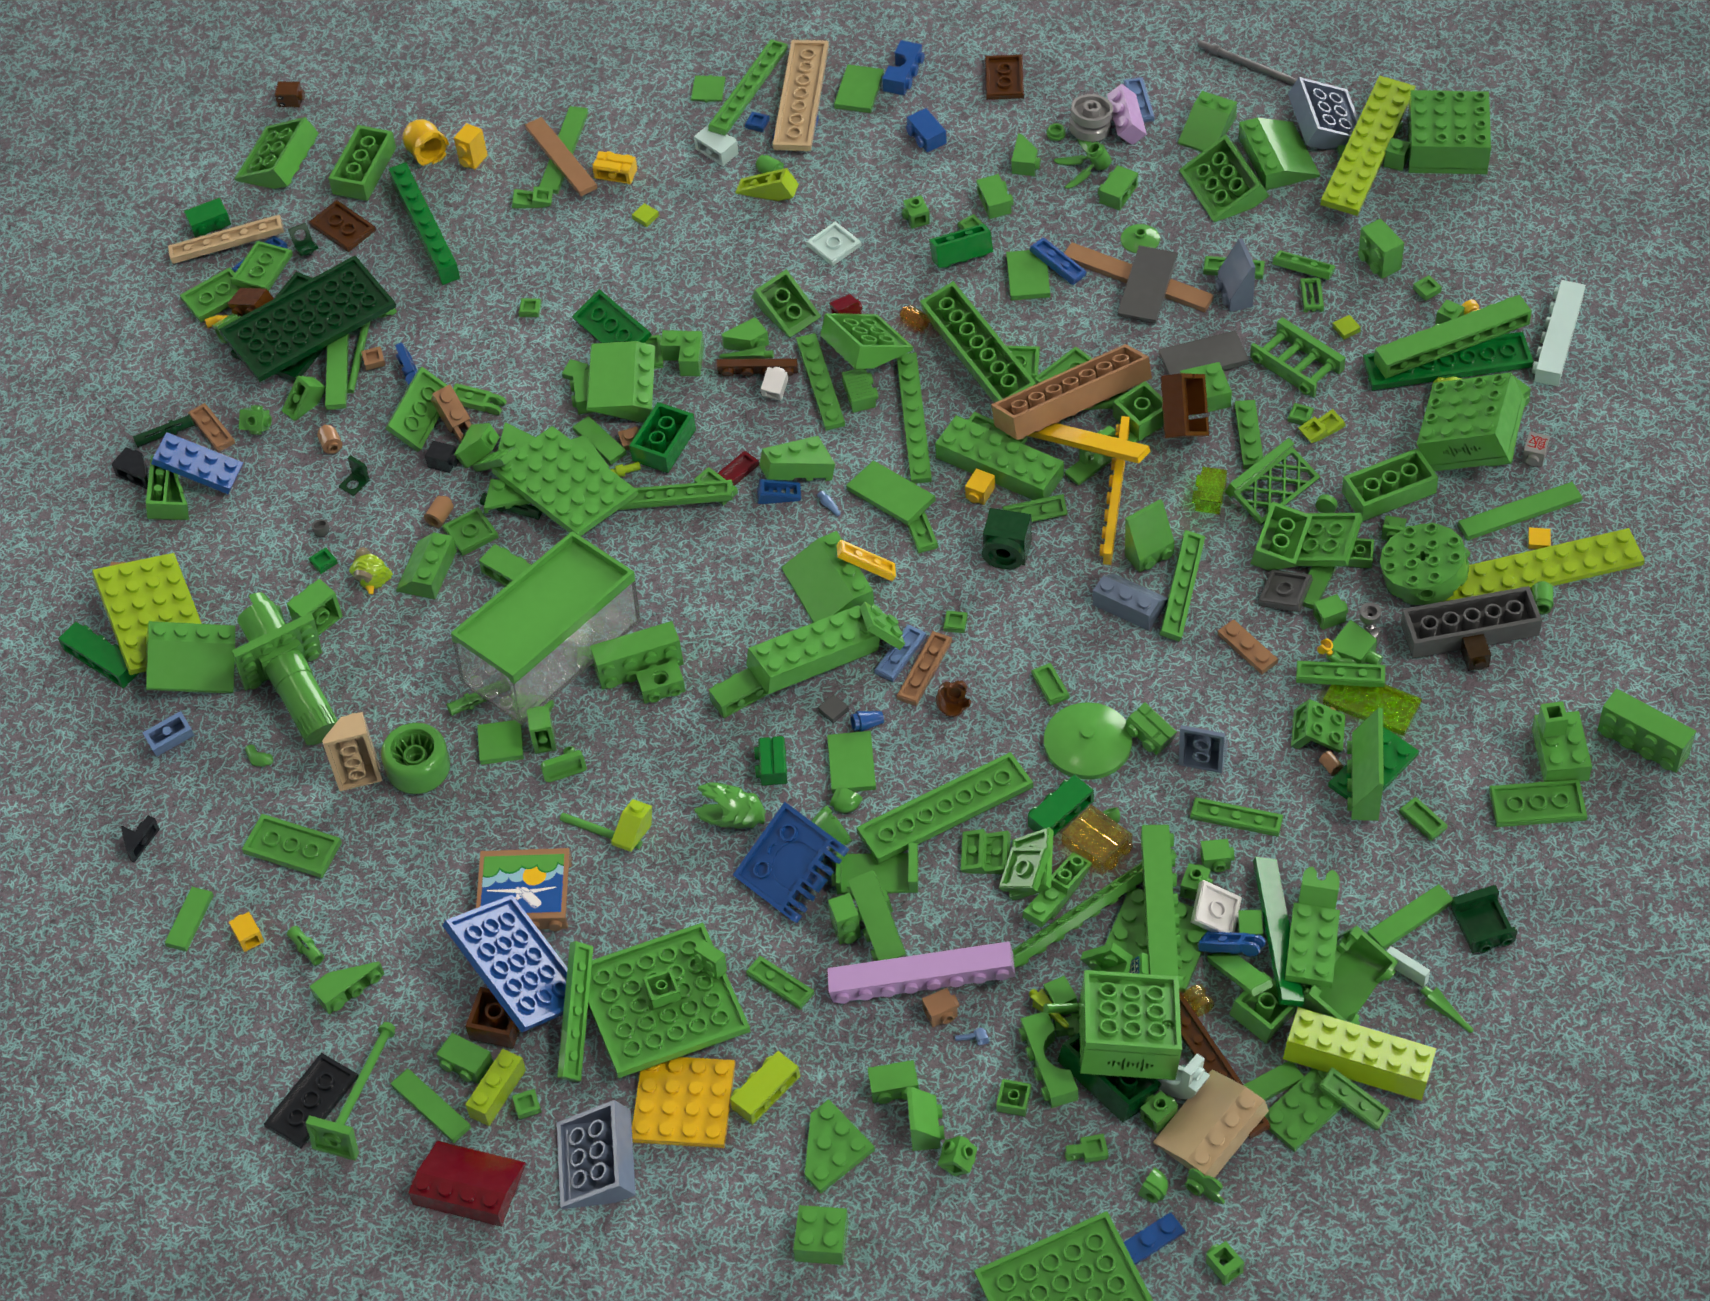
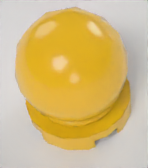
M419 119L408 123L404 129L402 136L404 146L408 152L413 154L414 159L420 165L425 166L431 162L435 164L446 156L445 150L447 145L449 146L448 139L437 130L433 123L425 119Z

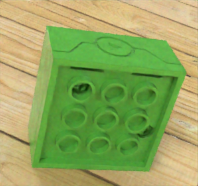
M1411 90L1408 109L1409 173L1488 174L1491 153L1489 91Z
M1510 372L1433 383L1417 446L1434 472L1510 463L1526 403L1513 374Z
M1084 970L1079 998L1080 1073L1176 1080L1182 1052L1178 976Z

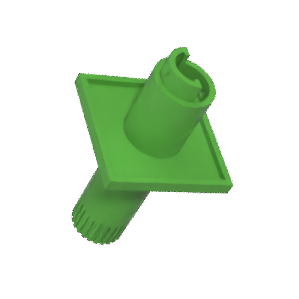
M258 592L248 595L253 605L246 608L237 619L248 643L232 650L241 684L246 691L258 688L262 682L269 679L275 691L282 699L307 745L322 743V740L338 719L307 663V660L313 661L322 654L315 619L310 612L286 624L274 602L270 601L264 593Z

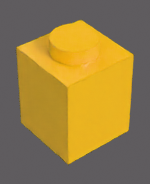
M976 468L965 485L966 499L972 503L985 505L995 489V475Z
M250 912L238 915L229 921L231 929L244 952L265 942Z

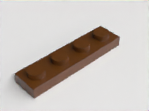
M797 358L717 359L718 374L726 377L733 376L734 374H742L743 376L762 374L765 376L768 367H780L787 372L788 376L799 373Z

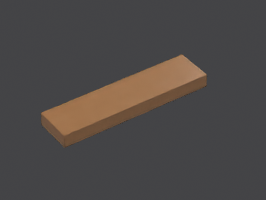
M932 631L899 690L897 700L914 706L918 705L950 647L952 637Z

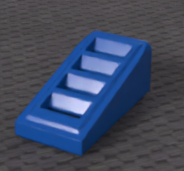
M760 479L757 487L758 504L800 501V483ZM790 489H794V494H790Z

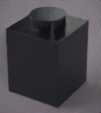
M432 441L425 454L427 467L450 473L459 461L454 455L456 452L455 446Z

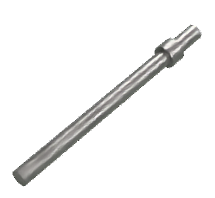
M1202 40L1198 42L1199 48L1209 51L1211 55L1216 57L1219 55L1290 85H1294L1297 81L1294 77L1224 50L1222 46L1215 43L1212 45Z

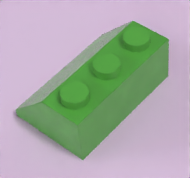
M1272 501L1250 564L1268 571L1295 567L1313 515Z
M433 532L419 540L396 588V592L436 599L457 552L454 537Z

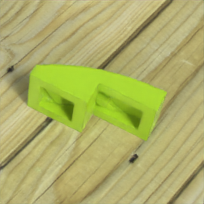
M1331 409L1319 419L1314 416L1298 427V429L1310 443H1314L1341 430L1346 425L1344 420Z

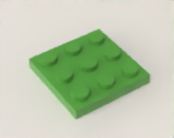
M1307 513L1313 516L1295 566H1348L1363 520L1361 513Z

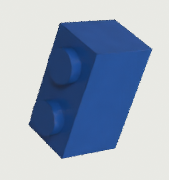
M927 108L907 117V133L916 139L917 145L920 148L923 147L927 153L947 144L946 130Z

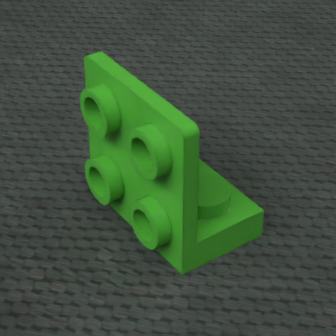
M1308 699L1294 710L1291 747L1300 749L1310 741H1314L1340 753L1343 751L1345 715Z
M1109 943L1082 952L1080 960L1094 971L1129 973L1133 956L1115 943Z

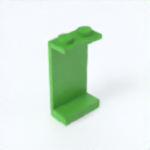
M909 843V853H900L880 864L877 863L871 853L846 854L845 857L838 852L834 853L842 859L840 864L832 861V866L836 867V873L832 874V886H836L837 894H848L846 889L850 887L848 880L872 870L877 875L882 891L887 890V893H918V843Z

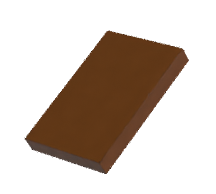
M1023 54L985 56L986 100L1024 99Z
M338 200L334 201L309 221V225L347 252H350L376 231V227Z

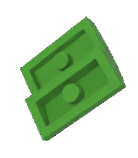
M984 829L963 832L961 871L969 874H1003L1010 854L1011 835L1009 831L986 833Z

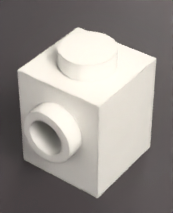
M780 367L767 368L761 386L762 396L782 400L788 382V374L784 369Z

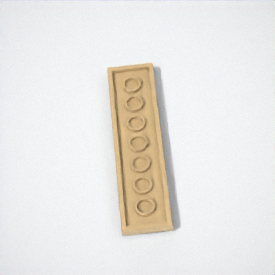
M791 41L773 140V150L811 151L829 41Z

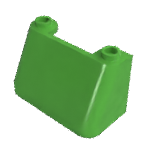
M1356 925L1337 936L1332 988L1302 984L1304 1004L1300 1008L1360 1025L1358 1021L1360 1016L1357 1013L1377 984L1383 980L1388 981L1393 977L1396 972L1394 968L1398 961Z

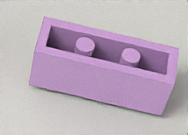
M1120 84L1108 93L1107 97L1113 105L1112 115L1118 136L1134 145L1146 136L1147 133L1136 94L1123 84Z

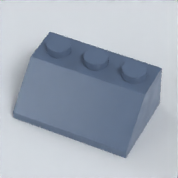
M1114 573L1104 575L1093 589V606L1146 630H1150L1165 608L1168 600L1167 597Z

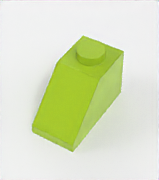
M632 799L622 811L611 845L631 852L652 825V806Z

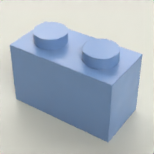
M181 711L142 732L156 757L195 736Z

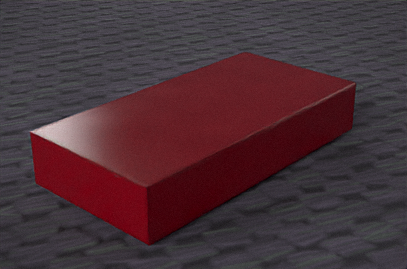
M743 451L719 471L718 474L726 480H732L735 486L758 467L760 463L759 460L748 452Z

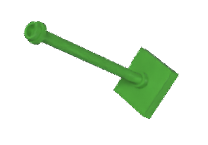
M383 1022L379 1026L378 1032L380 1035L336 1122L313 1116L308 1117L305 1124L310 1135L312 1149L356 1161L359 1149L353 1127L346 1126L345 1123L388 1038H392L395 1035L396 1028L393 1024Z

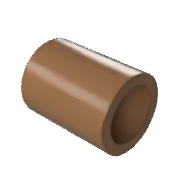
M1331 751L1325 752L1319 758V762L1331 776L1336 775L1344 767Z

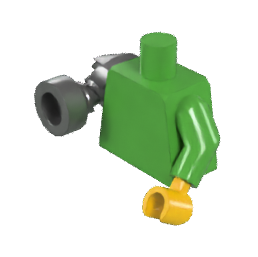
M1371 602L1363 604L1359 614L1360 620L1364 623L1363 628L1350 620L1333 642L1328 638L1321 641L1322 645L1317 647V652L1319 654L1326 653L1327 660L1330 662L1380 665L1383 656L1375 651L1382 636V631L1376 626V623L1381 620V607Z

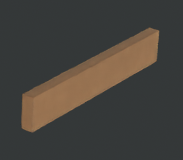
M542 117L525 124L529 134L580 196L597 189L595 181Z

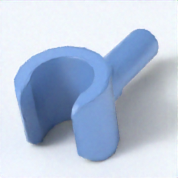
M983 1028L976 1029L974 1033L955 1035L956 1041L976 1039L978 1045L989 1043L988 1035Z

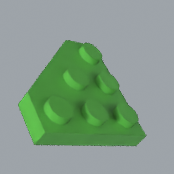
M829 1099L811 1113L805 1166V1178L820 1194L875 1151V1146Z

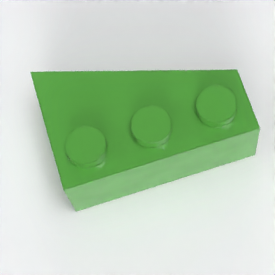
M819 436L762 448L759 466L767 480L806 478V481H813V478H825V481H831L835 462Z
M151 456L146 496L147 519L189 520L188 505L178 479V474L151 464L154 457Z

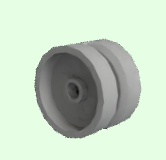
M1085 94L1075 98L1071 104L1069 130L1072 135L1080 140L1089 142L1100 141L1108 137L1111 132L1113 105L1105 97L1096 94Z

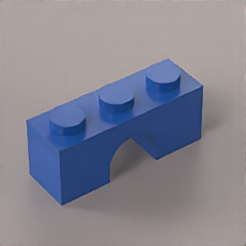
M900 40L895 51V66L899 67L888 65L882 78L883 91L905 96L907 89H911L913 76H917L918 66L924 61L925 54L922 52V44Z

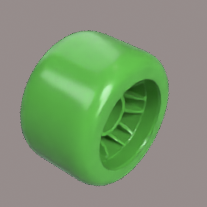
M425 723L404 724L394 729L383 742L381 760L388 780L396 789L408 794H423L434 790L446 779L450 770V756L446 742L436 728Z

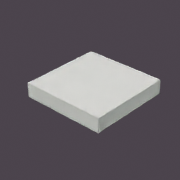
M1205 880L1200 881L1191 923L1210 932L1235 933L1242 897Z

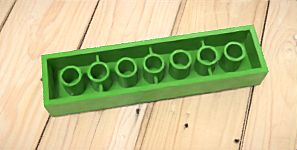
M954 281L920 301L924 316L994 403L1036 385L1034 379Z

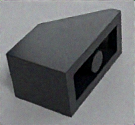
M125 447L112 463L115 475L147 489L149 475L143 454L138 450Z

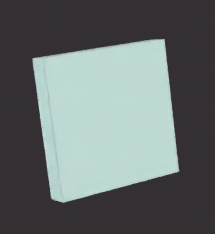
M837 222L832 223L806 242L811 250L832 266L862 246L860 240Z

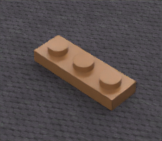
M1234 619L1218 630V636L1261 675L1278 663V658Z

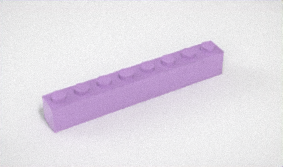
M1009 941L828 968L829 994L833 1003L845 1004L849 1001L870 1000L874 997H892L895 994L902 993L913 994L922 990L934 991L950 986L960 987L963 984H982L991 980L1003 981L1015 977L1014 956Z

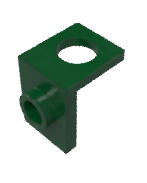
M306 223L288 229L295 250L300 256L312 254L315 250L319 249L318 245L312 240ZM300 229L304 230L305 238L297 240L295 232Z
M350 455L347 459L352 473L339 485V488L355 496L370 479L366 465ZM355 480L359 483L354 489L347 487L350 481Z

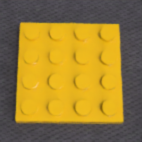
M678 1057L641 1070L632 1123L633 1143L725 1148L730 1098L736 1065L735 1060Z

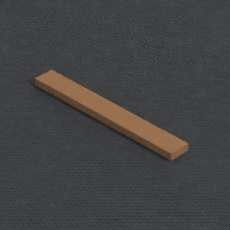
M1073 242L1064 252L1065 255L1079 266L1127 284L1132 264ZM1170 279L1165 298L1205 313L1214 300V294Z

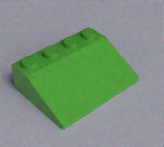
M306 117L266 126L234 179L239 182L272 189L287 187L292 182L291 179L294 174L299 170L301 162L307 157L310 147L314 145L315 139L319 134Z
M1258 117L1239 122L1238 138L1265 190L1320 177V173L1293 122Z
M1226 134L1179 169L1214 222L1255 208L1270 196Z
M825 313L820 336L856 370L874 369L913 351V346L878 314Z
M638 341L591 344L586 410L644 423L652 411L655 346Z
M837 531L818 538L781 567L813 623L857 605L861 606L864 602L871 606L874 604L873 589L860 568L837 558V544L842 540Z
M149 621L146 633V690L233 693L235 660L232 650L235 649V625Z
M1378 708L1352 732L1351 741H1347V754H1351V760L1347 759V773H1351V778H1347V792H1351V797H1347V811H1351V820L1379 821L1384 785L1383 708Z

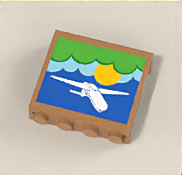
M570 849L480 851L476 908L513 895L539 930L550 929L552 931H560L561 929H568L566 909L569 867H572Z

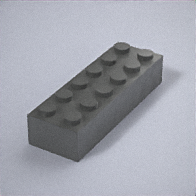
M1529 586L1402 609L1401 627L1412 659L1461 650L1463 637L1484 634L1488 645L1539 636L1542 624L1540 613Z

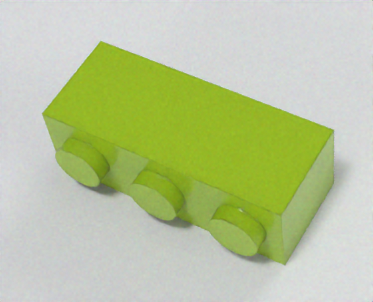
M505 1049L501 1050L465 1104L470 1118L487 1126L491 1125L526 1071L522 1057Z
M779 1051L773 1056L770 1055L757 1072L754 1071L750 1074L747 1082L741 1088L738 1087L734 1090L730 1098L732 1109L753 1125L800 1078L799 1066Z

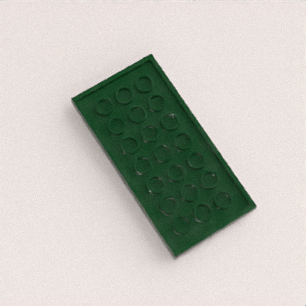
M356 255L227 324L220 328L219 331L260 383L396 308V303Z

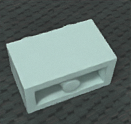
M708 125L694 136L695 149L721 166H724L739 154L738 143L734 137L708 131Z

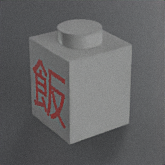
M1530 431L1523 451L1522 462L1530 466L1542 467L1547 454L1550 436Z

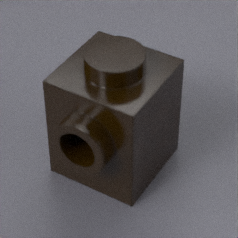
M1484 634L1463 637L1461 653L1467 670H1482L1489 667L1491 652Z

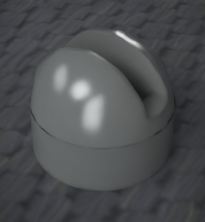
M319 519L312 523V529L316 536H327L329 533L327 520Z

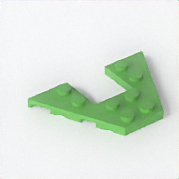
M505 423L498 451L512 447L519 449L535 437ZM491 479L484 505V513L487 514L488 510L505 506L508 509L514 505L521 506L530 502L502 480Z

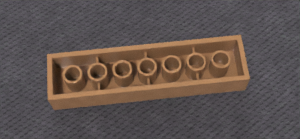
M1127 344L1115 348L991 404L994 426L1016 440L1023 439L1033 432L1041 431L1044 427L1058 423L1066 417L1074 416L1079 411L1091 408L1101 401L1109 400L1114 395L1124 393L1128 389L1152 379L1149 357Z

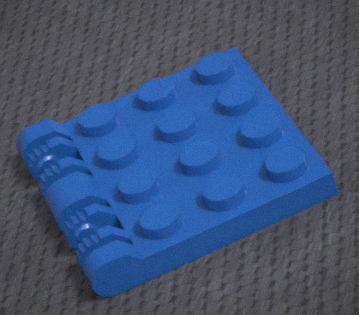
M784 802L733 873V876L789 919L798 923L802 915L791 908L790 905L793 904L804 913L807 908L803 903L795 900L797 895L802 893L805 898L814 901L816 898L803 888L804 885L807 884L819 893L828 879L815 871L817 867L830 876L834 872L832 868L822 863L824 857L827 855L830 860L840 864L842 859L829 850L832 848L845 857L850 849L788 803Z

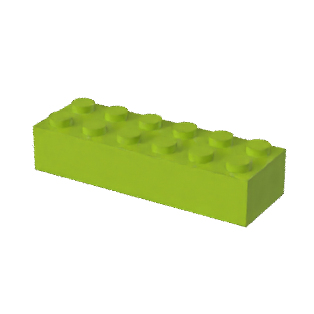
M1298 1007L1288 1036L1283 1059L1327 1073L1333 1067L1350 1080L1422 1101L1437 1048Z

